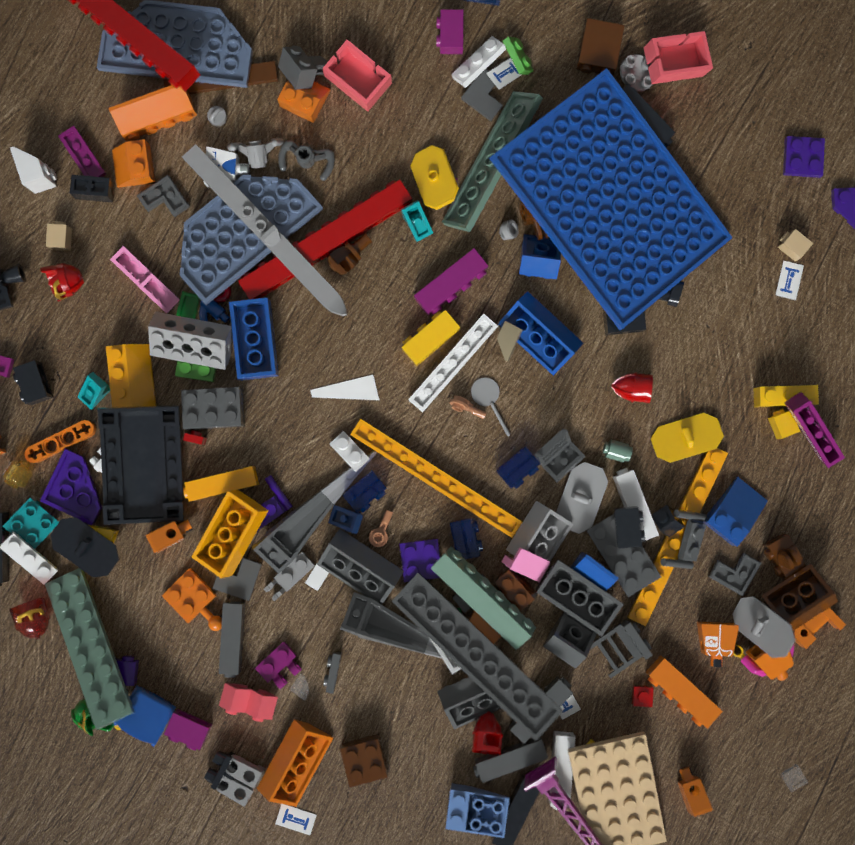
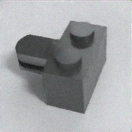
M294 45L292 47H283L278 67L295 90L312 89L315 76L324 74L322 68L327 64V61L321 56H307L300 46Z

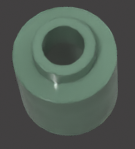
M612 439L609 442H605L603 447V453H605L606 458L620 462H629L633 447H630L629 444Z

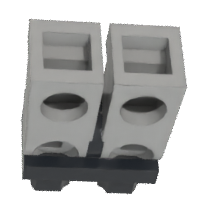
M218 751L212 762L220 765L221 768L217 771L210 767L204 779L212 784L210 788L217 790L245 807L265 768L248 762L233 752L227 754Z

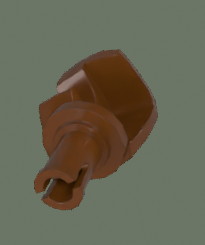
M364 233L353 244L346 242L343 247L334 250L327 256L330 268L340 275L349 272L361 260L360 252L372 243L371 239Z

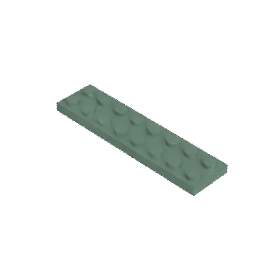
M512 92L460 187L454 202H452L442 220L444 225L471 232L499 178L502 176L489 158L527 129L543 100L539 94Z
M78 568L46 583L45 586L95 729H101L135 713L84 571Z

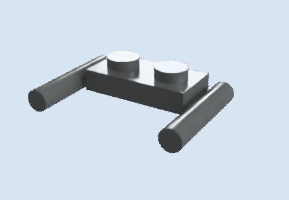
M675 510V517L689 520L686 524L677 557L678 560L662 558L661 565L692 569L694 567L693 561H697L706 528V524H703V522L707 519V516L703 513Z

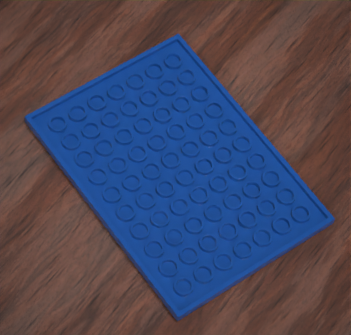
M605 69L489 158L619 330L626 327L733 238L608 69Z

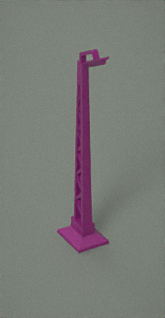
M556 756L525 775L524 790L527 791L537 787L541 794L545 793L585 845H594V842L596 845H603L559 784V778L555 774ZM555 787L559 793L550 792V789ZM557 800H564L563 807ZM567 804L573 812L566 811ZM573 819L579 820L578 826L573 821ZM581 824L586 829V831L581 830Z

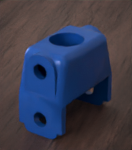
M136 685L130 695L135 713L114 722L113 725H118L127 734L143 742L151 743V746L154 747L176 706L149 690Z

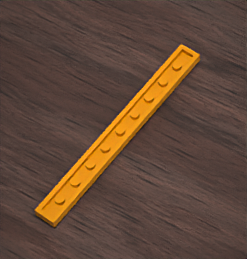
M360 419L350 434L511 538L514 537L522 524V521L364 420Z
M717 448L705 453L678 510L701 512L728 455L727 452ZM681 518L685 527L670 537L665 536L653 561L661 578L639 591L627 617L644 626L647 625L674 568L662 566L661 559L678 560L677 557L689 519Z

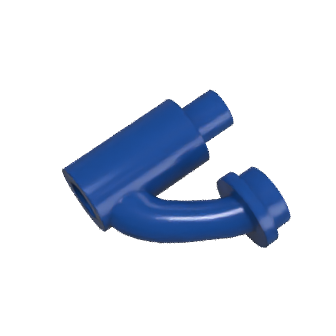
M212 300L207 305L201 301L199 310L200 320L208 322L207 313L216 320L221 319L224 323L229 320L230 317L225 314L226 310L216 301Z

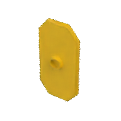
M431 145L416 153L410 167L424 205L438 210L454 202L459 187L445 150Z
M701 413L657 427L651 442L656 456L671 463L717 449L724 435L717 418Z

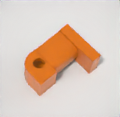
M828 608L793 631L795 642L807 649L816 640L813 635L827 621L839 630H842L846 624Z

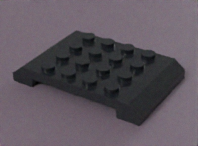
M179 405L98 408L104 525L183 521L184 503Z

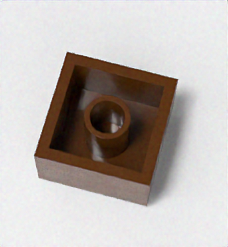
M379 734L341 744L340 752L349 787L388 778V768Z

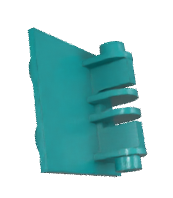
M29 498L3 527L11 534L13 532L18 534L35 549L55 529L59 521L43 509L37 500L34 501L32 498Z

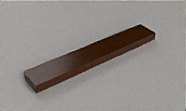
M275 61L251 64L248 86L278 81ZM163 79L164 88L171 85L168 82L169 79ZM194 82L187 91L189 94L237 87Z

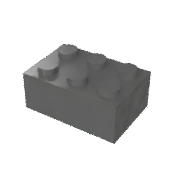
M242 388L181 390L183 429L245 427Z

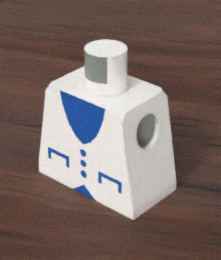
M206 147V155L232 183L238 179V175H249V164H240L236 153Z

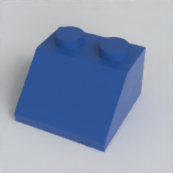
M524 234L519 274L529 277L557 279L561 252L549 237H543V239L538 240L537 236Z
M583 552L579 554L570 567L604 591H607L618 580L617 576Z

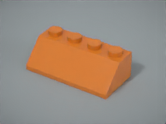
M172 85L109 108L122 137L126 141H135L142 135L154 134L158 129L164 127L171 128L175 123L190 121L194 116H197L188 91L184 92L181 88L175 89Z
M294 719L261 779L257 790L269 802L297 807L333 737L309 723Z

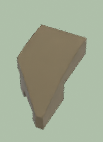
M507 321L504 322L497 340L504 359L509 362L523 329Z

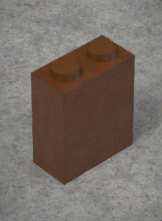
M587 18L576 69H580L584 73L595 72L599 74L608 69L613 76L617 68L625 25Z

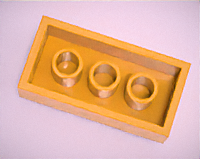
M240 490L227 491L195 549L192 558L220 578L232 576L269 510Z

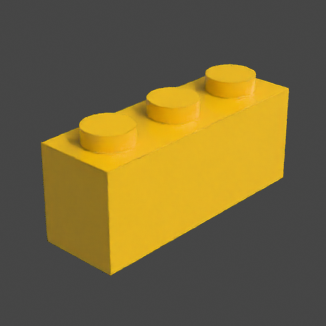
M446 310L442 313L438 311L431 318L433 320L428 325L424 323L417 329L418 334L414 337L409 336L402 342L404 345L402 350L416 366L460 330V326Z
M818 385L753 388L754 407H785L784 402L800 392L813 405H818Z

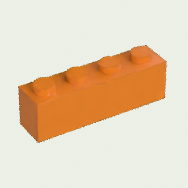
M661 655L646 671L650 676L647 680L655 687L660 685L664 689L662 693L669 700L674 698L678 702L676 706L685 714L687 711L693 715L691 720L699 727L703 724L708 729L723 712Z

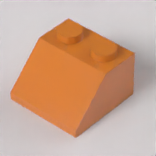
M287 81L277 100L281 108L314 124L331 90L315 81L312 89L295 90L291 83Z
M145 139L128 141L112 150L118 188L155 183L151 146Z

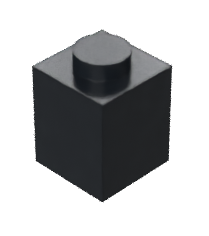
M665 505L651 516L659 531L670 537L685 526L681 518L674 516L675 510Z

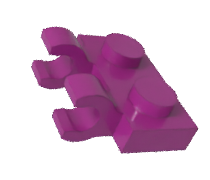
M285 641L255 668L267 683L273 679L279 689H282L288 683L279 673L285 666L288 667L294 676L302 670L293 660L297 654Z

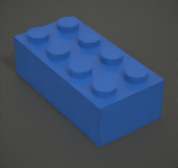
M268 298L229 302L237 379L242 381L279 376L271 301Z

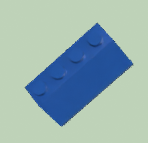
M528 291L498 323L501 328L504 322L507 321L523 329L517 343L553 376L584 344Z

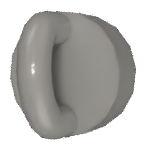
M214 106L207 113L209 122L214 126H222L227 120V114L221 106Z
M507 220L501 224L500 237L503 240L514 239L518 236L519 229L514 220Z

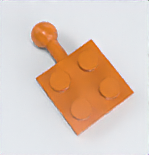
M189 568L162 597L187 623H190L201 613L208 620V626L211 630L219 631L221 629L222 618L217 615L214 616L206 608L217 595Z

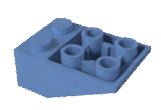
M452 783L446 829L504 838L509 797L472 786Z

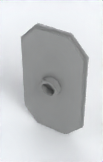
M584 462L571 470L556 511L557 514L573 523L570 531L580 534L592 527L608 484L603 468Z
M754 596L741 598L732 614L734 623L739 625L738 631L772 658L786 657L795 642L792 625Z

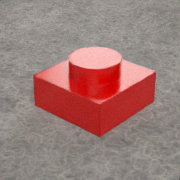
M191 430V434H184L183 440L206 445L207 438L202 437L203 433Z
M633 685L632 705L653 707L654 688L652 686Z

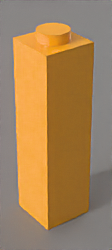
M255 466L185 482L183 492L185 498H188L189 501H195L224 494L231 490L259 485Z

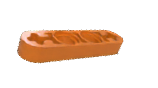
M80 421L29 446L25 451V458L31 463H39L64 451V449H68L92 437L96 433V425L92 421ZM84 425L91 427L90 429H88L89 433L81 432L78 434L77 432L83 430L85 428ZM67 432H72L74 435V439L70 443L66 442L64 438ZM52 440L57 444L54 451H50L47 447L48 442ZM43 449L44 452L36 455L37 459L31 457L33 454L32 450L40 451Z

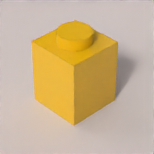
M784 408L773 412L774 416L768 418L776 439H783L800 432L790 411H785Z

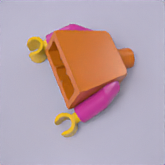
M794 644L786 657L772 658L757 645L747 650V655L745 656L743 648L736 645L740 648V653L733 655L741 659L740 662L751 673L761 677L767 675L770 679L777 677L780 681L788 678L786 670L794 664L792 660Z

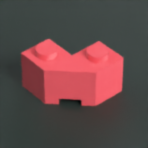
M224 684L219 706L224 708L226 713L231 715H237V712L247 713L252 716V720L257 722L272 720L278 699L277 696L262 689L258 691L247 689L248 686L243 684Z

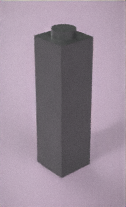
M226 601L223 603L219 674H224V677L227 678L236 677V675L241 673L245 602Z
M558 676L543 690L559 707L573 694L570 689L572 685L565 678L561 680ZM515 720L509 725L510 730L524 744L531 737Z
M541 737L536 741L531 738L525 744L521 742L502 749L501 754H488L475 759L476 766H473L476 777H480L482 783L549 758Z

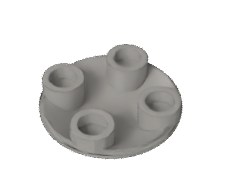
M639 54L629 55L620 66V76L625 85L629 83L636 91L647 90L653 85L648 70L651 64H647L645 56Z

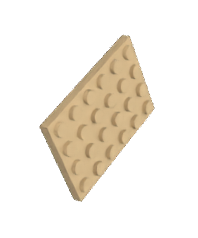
M644 731L567 749L580 813L603 845H655L667 842Z

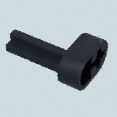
M680 281L671 288V291L665 293L659 300L666 301L667 305L677 307L684 282Z

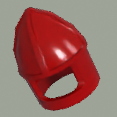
M637 372L626 374L617 378L611 387L616 394L625 400L631 401V403L638 401L650 404L653 375L638 374Z
M488 711L481 715L472 732V752L492 755L501 754L503 737L501 726L496 717Z

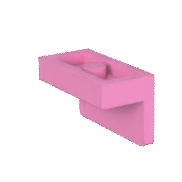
M523 548L518 549L514 558L505 555L502 560L509 569L538 582L541 581L550 565V561Z

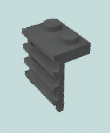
M564 428L534 454L540 466L556 482H559L585 458V455L572 443L568 431Z
M626 619L599 639L594 640L591 649L598 646L614 669V671L608 674L610 678L641 657L647 660L652 656L649 651L652 647L646 639H641L639 636L641 631L635 623L631 624ZM617 633L633 658L626 661L610 636ZM605 639L608 640L623 662V665L618 668L601 644Z

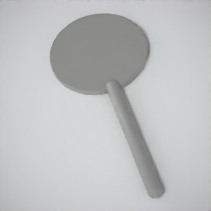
M490 378L478 379L471 388L473 400L481 406L491 405L506 435L510 436L509 430L494 405L500 393L497 383Z

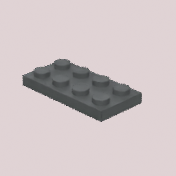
M614 514L587 530V533L612 573L618 577L617 581L627 597L661 578V575L643 547L618 549Z

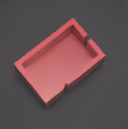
M705 31L689 33L687 36L686 34L652 38L644 47L647 64H651L648 70L652 84L704 77L713 69Z
M346 40L337 50V58L333 55L322 68L324 76L368 112L392 84V78L387 71L379 65L375 66V62L349 40Z

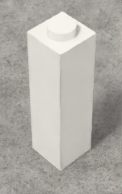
M627 468L617 471V475L613 476L624 507L638 506L639 511H643V522H640V528L645 532V541L659 536L634 470L628 471Z
M554 731L552 758L555 756L557 758L555 774L559 778V784L571 799L573 774L567 749L575 747V735L573 732ZM555 787L550 789V792L559 793ZM548 799L550 807H553V809L557 810L553 803ZM557 800L563 807L564 800Z

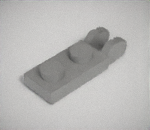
M302 551L263 590L265 592L270 591L278 582L282 589L273 595L272 599L276 601L285 591L290 590L315 564Z

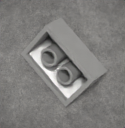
M536 501L506 550L515 556L518 549L523 548L551 561L573 526V523Z

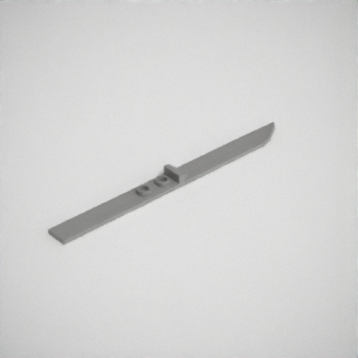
M196 144L182 156L186 163L326 309L341 316L347 315L344 301L337 291Z

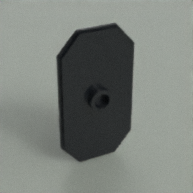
M77 517L61 519L50 534L53 549L92 577L108 576L119 561L116 545Z

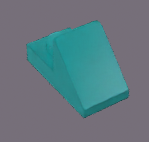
M418 200L401 209L403 219L408 224L416 242L433 234Z
M92 372L87 375L78 398L92 410L110 392V386Z

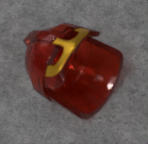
M44 597L9 609L15 629L23 636L30 639H39L47 631L49 619L51 618Z

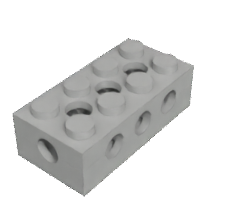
M155 312L148 326L150 356L226 369L231 357L232 326Z

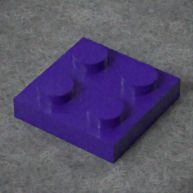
M787 136L784 145L783 175L821 178L824 168L825 138Z
M438 539L400 543L404 582L411 581L417 573H420L425 579L440 578L431 569L440 558Z

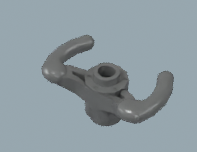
M286 140L278 157L281 171L287 169L285 158L287 151L290 150L296 156L297 162L302 168H310L316 161L327 159V166L320 175V179L325 181L330 176L335 162L332 150H314L310 146H298L293 140Z

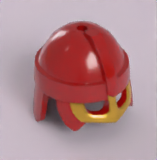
M59 263L40 268L41 272L46 274L49 280L48 285L51 286V290L58 299V302L75 295L84 284L82 273L75 266Z

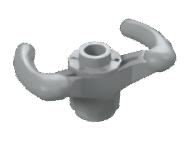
M273 138L265 144H261V140L249 142L250 145L236 142L228 144L227 149L229 151L239 150L248 156L251 168L266 167L268 162L267 154L275 146L283 145L284 140L282 138Z

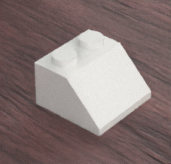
M16 147L10 148L22 185L35 194L57 187L55 182L57 180L56 173L46 163L44 164L38 158Z

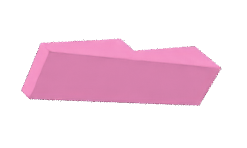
M125 246L110 259L165 313H168L180 301Z

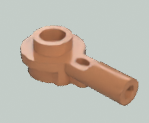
M454 396L450 400L452 409L462 412L466 410L482 419L486 416L485 411L474 407L470 401L461 396Z
M386 510L379 528L372 530L369 534V541L374 547H382L388 541L386 529L393 515V512Z

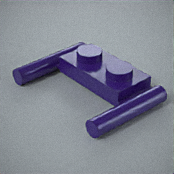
M271 475L265 481L275 496L262 504L269 511L258 531L293 507Z

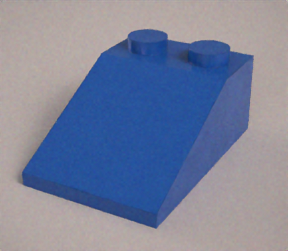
M736 477L706 515L707 519L703 523L730 545L738 547L752 529L768 500L739 477Z

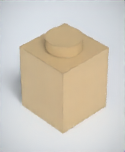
M61 221L47 224L46 247L51 250L71 251L72 228Z
M794 229L790 233L787 231L780 238L781 244L778 248L791 259L797 261L803 257L813 243L798 230Z

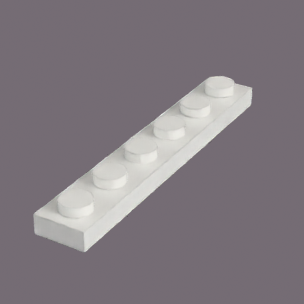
M483 314L408 400L423 413L496 330L498 325Z

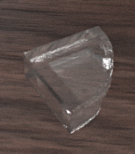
M300 673L289 690L303 700H306L309 694V684L305 675Z

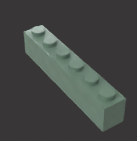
M450 547L431 567L446 584L515 650L523 645L534 633L536 627L533 622L526 618L514 604H511L502 592L494 588L490 581L483 577L474 565L468 563L461 553L453 547Z

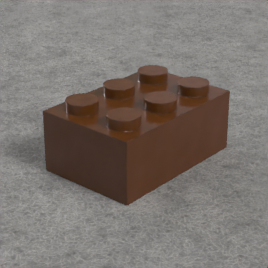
M811 563L761 596L768 608L792 625L793 631L838 602L833 590Z

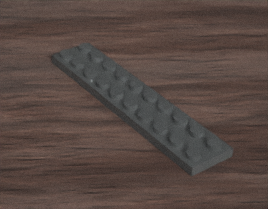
M417 573L392 600L409 619L535 741L563 711L420 573Z

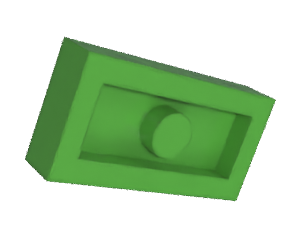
M515 37L504 39L503 43L518 73L528 75L533 72L532 62L525 55L522 49V42Z
M177 361L175 376L214 382L216 368Z

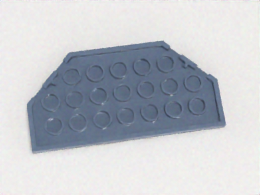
M144 0L139 4L138 8L128 12L194 65L200 73L199 78L195 82L248 88L253 51L220 8ZM105 30L102 31L97 69L99 71L162 78L155 72L156 68L154 66L150 68L141 60L143 57L140 55L136 57L128 49L129 46L127 44L125 47L116 40V35L110 36Z
M242 175L233 182L252 204L277 227L278 231L286 239L323 209L320 203L298 179L290 178V180L278 179V177L263 176L262 178ZM217 195L184 222L180 277L202 302L207 305L271 251Z

